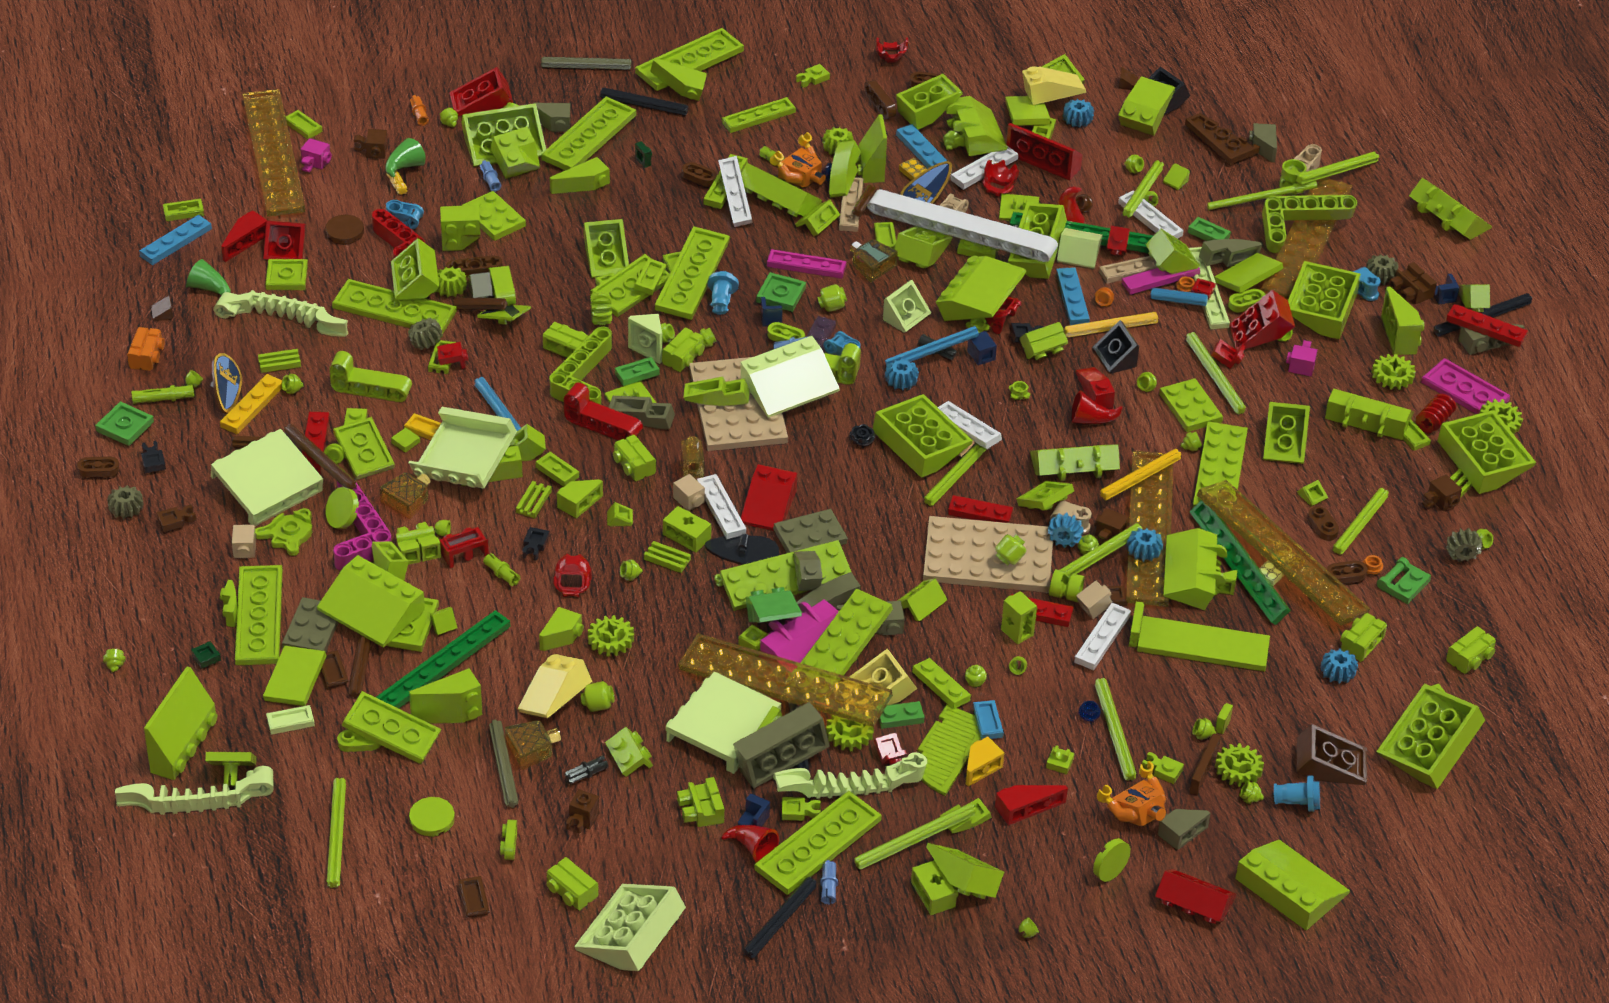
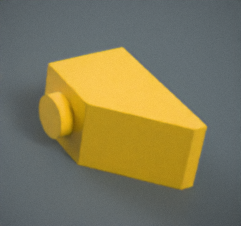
M988 736L974 742L970 746L966 774V785L968 787L1003 768L1004 752Z

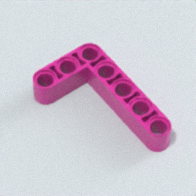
M337 481V488L343 487V486ZM355 483L357 487L352 489L356 493L359 506L355 511L357 516L353 523L361 533V536L339 543L334 547V563L336 569L340 571L357 555L369 562L374 561L372 542L392 541L390 531L357 483Z

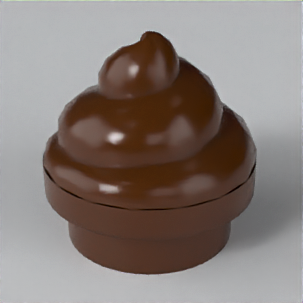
M1081 194L1076 197V203L1081 213H1086L1092 208L1093 200L1089 195Z

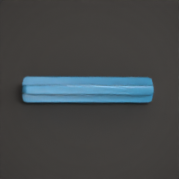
M1152 288L1151 299L1201 306H1206L1208 302V295L1160 288Z

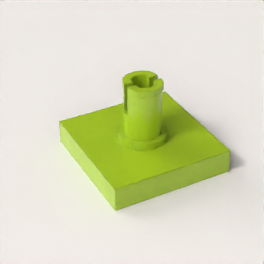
M206 752V762L210 765L224 766L223 784L230 786V776L231 785L235 786L238 766H256V756L251 752Z

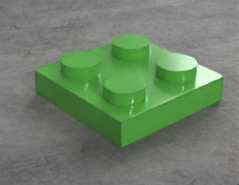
M770 272L756 296V302L761 303V297H765L766 305L782 306V309L793 312L806 289V282Z
M120 401L95 427L97 432L130 446L154 422V418L152 415Z

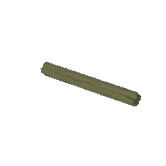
M542 57L541 66L543 68L630 70L631 59Z
M495 719L489 724L504 801L506 807L515 808V805L519 802L503 725L501 721Z

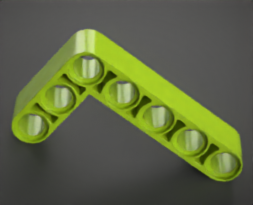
M1352 195L1268 197L1262 210L1267 249L1272 253L1282 251L1286 240L1284 220L1350 219L1353 217L1357 206L1356 198Z
M608 327L596 328L550 375V395L553 398L564 402V396L575 383L580 382L588 387L590 401L601 405L600 389L581 380L612 349V331Z

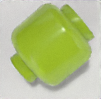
M837 284L822 288L820 290L821 296L817 297L820 307H825L827 312L842 309L845 306V302H847L843 287H839Z
M1007 534L996 545L995 550L997 554L995 556L1007 566L1009 564L1016 565L1026 553V548L1023 546L1025 541L1016 534L1014 537Z
M604 681L586 685L584 693H581L583 706H587L591 712L609 709L615 701L612 686H608Z

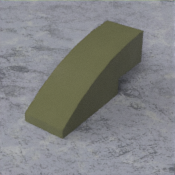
M1242 239L1203 242L1199 257L1207 266L1223 262L1228 267L1236 265L1256 253H1260L1262 244Z
M613 396L608 407L639 419L643 426L659 429H670L675 416L672 404L652 403L651 397Z
M852 572L817 587L801 598L797 604L806 602L813 607L825 599L837 609V605L847 602L856 588L860 590L861 586Z

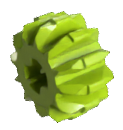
M832 127L831 130H826L822 139L824 151L829 152V155L835 154L839 142L854 141L852 132L848 131L847 128L841 129L840 127Z
M453 266L451 268L444 267V270H438L439 287L436 292H439L440 296L446 295L448 298L449 296L456 297L457 294H463L467 287L465 272H461L460 268L454 269Z
M608 292L592 293L590 305L593 324H610L612 321L610 294Z

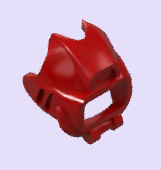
M879 37L876 38V52L888 63H896L907 51L908 37H905V41L900 45L897 42H884L882 45L879 43ZM883 50H899V52L890 55L887 51Z
M988 160L983 179L986 192L994 193L998 197L1000 194L1011 192L1019 174L1016 164L1008 169L1005 160L992 164V160ZM993 182L1004 186V188L999 189L990 184Z
M1007 297L993 317L985 318L986 323L992 327L994 333L1000 334L1002 332L1007 315L1014 316L1017 308L1021 306V301L1017 298Z
M566 553L557 562L553 584L558 591L563 593V597L575 596L579 598V594L589 588L592 579V569L588 561L581 554L571 556ZM562 575H581V587L562 586Z

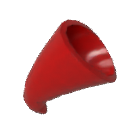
M1075 186L1069 187L1061 194L1057 205L1064 206L1067 221L1084 224L1085 218L1076 203L1075 197L1082 189Z
M1080 390L1073 401L1071 421L1078 424H1103L1114 421L1120 416L1122 406L1116 409H1107L1097 404Z
M756 825L734 826L726 830L721 837L722 840L737 839L747 848L756 863L779 845V835L775 829Z

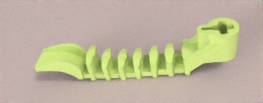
M251 290V292L241 295L225 292L221 295L213 309L218 317L225 319L229 316L235 317L236 314L251 313L254 307L258 314H262L264 309H266L270 316L274 311H277L279 317H283L287 313L288 318L291 320L296 315L298 323L304 321L307 328H310L315 320H317V330L321 334L346 337L349 334L347 331L348 320L329 315L324 307H319L316 303L309 304L307 301H297L296 298L288 299L286 296L267 295L265 292L256 293L254 290Z
M911 753L908 757L902 758L901 761L891 766H886L884 774L879 769H874L873 775L863 770L861 777H858L855 772H850L849 778H846L843 773H839L836 779L832 772H827L825 776L822 770H817L814 779L810 780L811 776L807 769L795 768L776 772L773 778L776 781L778 792L798 791L805 794L807 798L841 797L847 791L852 792L854 795H868L873 792L880 794L881 791L892 792L894 788L903 783L921 781L927 765V759L921 753Z
M258 766L254 770L247 771L246 778L235 782V790H230L227 784H223L222 792H218L215 786H211L210 793L205 794L203 788H198L197 795H192L190 789H185V795L179 796L178 789L173 788L172 796H167L168 790L166 786L161 785L160 796L154 797V789L149 784L127 785L115 789L117 806H140L147 809L150 813L160 812L163 815L166 812L177 814L183 811L190 813V811L197 810L203 812L206 809L215 811L217 808L223 807L229 809L230 806L241 807V804L251 797L267 796L273 792V770L268 766Z

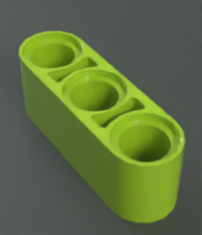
M509 266L489 268L494 298H505L508 305L516 304L515 289Z

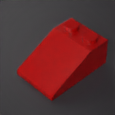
M498 67L449 92L453 109L457 111L458 116L501 109L507 103H513L508 82Z
M758 464L753 474L741 515L744 525L774 531V523L785 521L797 491V473Z

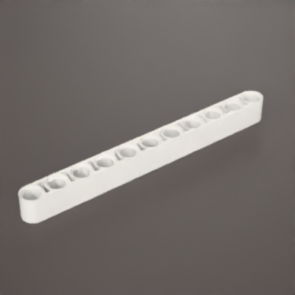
M877 190L867 205L868 209L876 215L1042 262H1048L1058 247L1057 241L1046 235L885 190Z

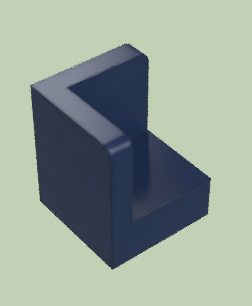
M1452 273L1447 274L1445 284L1436 286L1434 298L1438 305L1457 302L1460 287Z
M761 297L760 314L762 327L769 326L774 322L782 323V306H766L765 297Z
M986 331L979 333L978 337L968 340L967 351L977 365L996 360L997 345Z
M750 793L746 798V811L739 819L738 825L762 827L770 816V801Z

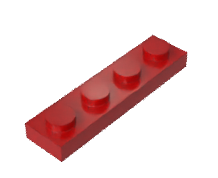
M1456 304L1453 305L1446 318L1448 322L1517 347L1522 345L1528 333L1526 329Z
M309 412L305 436L324 452L330 420L329 412ZM302 450L304 457L321 475L322 467Z

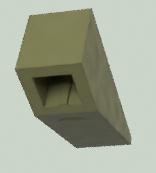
M1512 324L1524 329V325ZM1461 326L1459 341L1470 355L1509 345V343Z

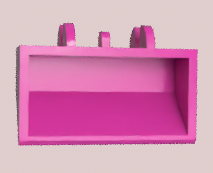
M825 599L813 607L806 602L799 603L798 606L803 612L802 616L794 619L788 618L783 626L777 620L771 621L769 626L774 632H769L768 636L760 640V658L786 680L789 679L839 612Z

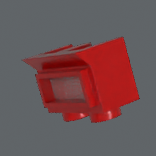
M479 527L473 529L466 528L461 533L455 535L447 534L439 540L441 554L450 568L454 567L453 555L463 552L464 558L470 561L473 558V549L477 547L481 549L484 556L489 554L488 539L484 537Z

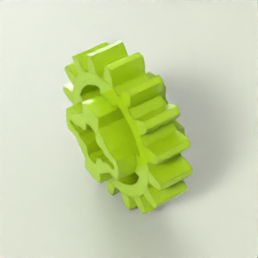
M1387 354L1386 358L1380 356L1379 360L1376 359L1373 364L1372 378H1377L1376 383L1382 382V387L1388 385L1390 389L1397 387L1398 390L1401 389V386L1407 388L1408 384H1412L1415 378V365H1411L1410 360L1405 361L1404 356L1399 358L1397 354L1394 357Z
M1493 399L1492 403L1488 400L1485 405H1482L1479 412L1480 414L1494 410L1514 435L1515 432L1520 430L1523 418H1521L1522 412H1517L1518 407H1512L1511 402L1504 403V399L1500 402Z
M615 615L611 619L604 616L602 621L597 618L596 624L591 623L590 629H588V644L592 645V650L598 649V654L606 652L607 656L610 653L618 656L619 651L626 653V648H631L632 642H634V628L630 627L629 621L624 623L623 617L616 620Z
M847 708L845 713L842 710H838V715L831 714V719L827 720L826 733L828 741H833L834 747L841 745V750H844L845 747H849L850 751H853V747H857L860 750L862 744L867 746L869 740L873 739L874 725L872 724V719H866V713L860 715L858 709L851 712L850 708Z
M1238 743L1237 747L1229 744V749L1223 747L1221 753H1217L1215 762L1217 775L1222 774V780L1229 779L1230 785L1237 782L1239 787L1247 781L1257 782L1258 777L1262 776L1264 767L1262 755H1257L1256 749L1250 751L1249 745L1242 748L1241 743Z

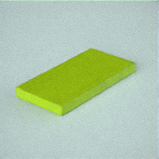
M644 254L590 290V295L597 292H608L611 296L612 313L619 317L650 296V294L634 289L635 283L650 257ZM666 270L654 292L665 285L670 275Z
M363 691L342 723L343 727L419 764L423 763L441 732L440 728Z

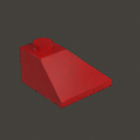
M267 220L263 259H303L306 224Z

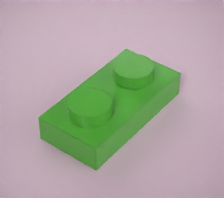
M1197 217L1188 227V233L1206 241L1229 239L1231 231L1200 217Z
M649 357L616 367L615 374L621 384L625 386L660 375V369L653 358Z
M920 701L877 707V716L881 729L924 723L925 717Z

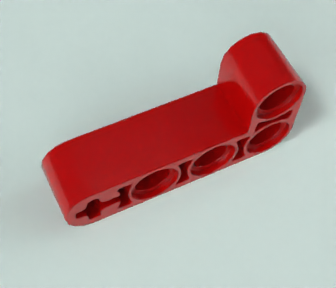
M376 209L372 212L373 231L394 247L393 259L417 238L425 243L421 236L387 210Z
M575 383L564 396V416L573 424L616 440H625L632 435L637 437L643 429V424L639 419L590 401L589 389L583 383Z

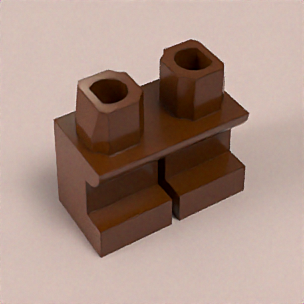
M1415 262L1408 264L1406 270L1402 272L1396 270V275L1389 280L1388 287L1395 291L1399 289L1400 296L1407 302L1411 300L1413 303L1418 304L1434 297L1437 282Z

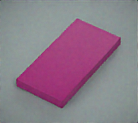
M1445 358L1425 374L1421 380V383L1440 394L1450 396L1456 403L1475 414H1479L1482 405H1485L1488 400L1492 403L1493 399H1496L1498 402L1504 399V403H1507L1510 399V395Z

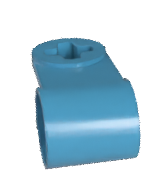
M390 200L386 203V210L410 229L418 227L419 219L424 214L421 206L398 200Z
M1366 267L1352 271L1361 274L1358 294L1368 301L1377 300L1379 297L1378 286L1381 282L1380 278L1371 273Z
M838 331L831 340L827 339L823 344L828 354L841 356L843 347L848 343L856 344L860 348L858 340L851 338L842 331Z

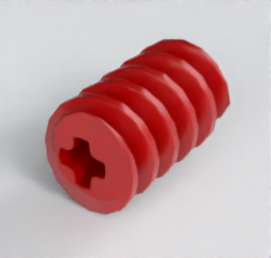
M1446 394L1435 395L1416 416L1417 426L1427 434L1437 431L1442 423H1445L1456 410L1455 401Z

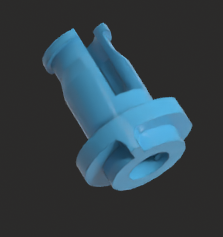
M719 271L711 274L708 278L707 285L712 291L710 306H714L713 313L726 314L729 310L727 308L731 294L738 290L739 281L731 273Z
M1308 776L1307 783L1274 784L1275 804L1308 805L1309 812L1320 809V782L1314 781V776Z

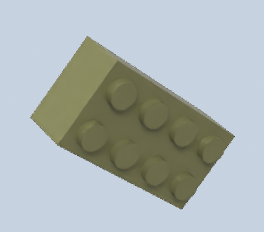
M810 702L733 744L740 772L753 789L772 779L774 773L788 770L830 747L823 717Z

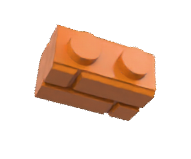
M143 327L137 329L127 354L128 364L131 369L141 368L142 370L151 371L154 364L159 362V351L163 350L165 345V339L162 338L159 329L150 328L149 330Z

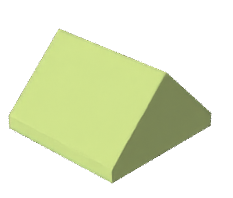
M1064 228L1060 238L1057 262L1095 269L1102 235Z
M913 280L908 281L884 299L883 320L902 332H907L931 314Z
M659 314L630 316L628 318V348L647 358L652 357L655 362L660 364L662 362V329Z

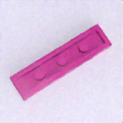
M771 249L767 260V267L843 279L846 261Z
M1156 268L1122 278V284L1131 295L1179 281L1182 277L1200 275V268L1171 274L1166 270L1163 272Z

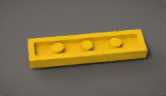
M266 374L220 421V427L238 434L282 389V380Z

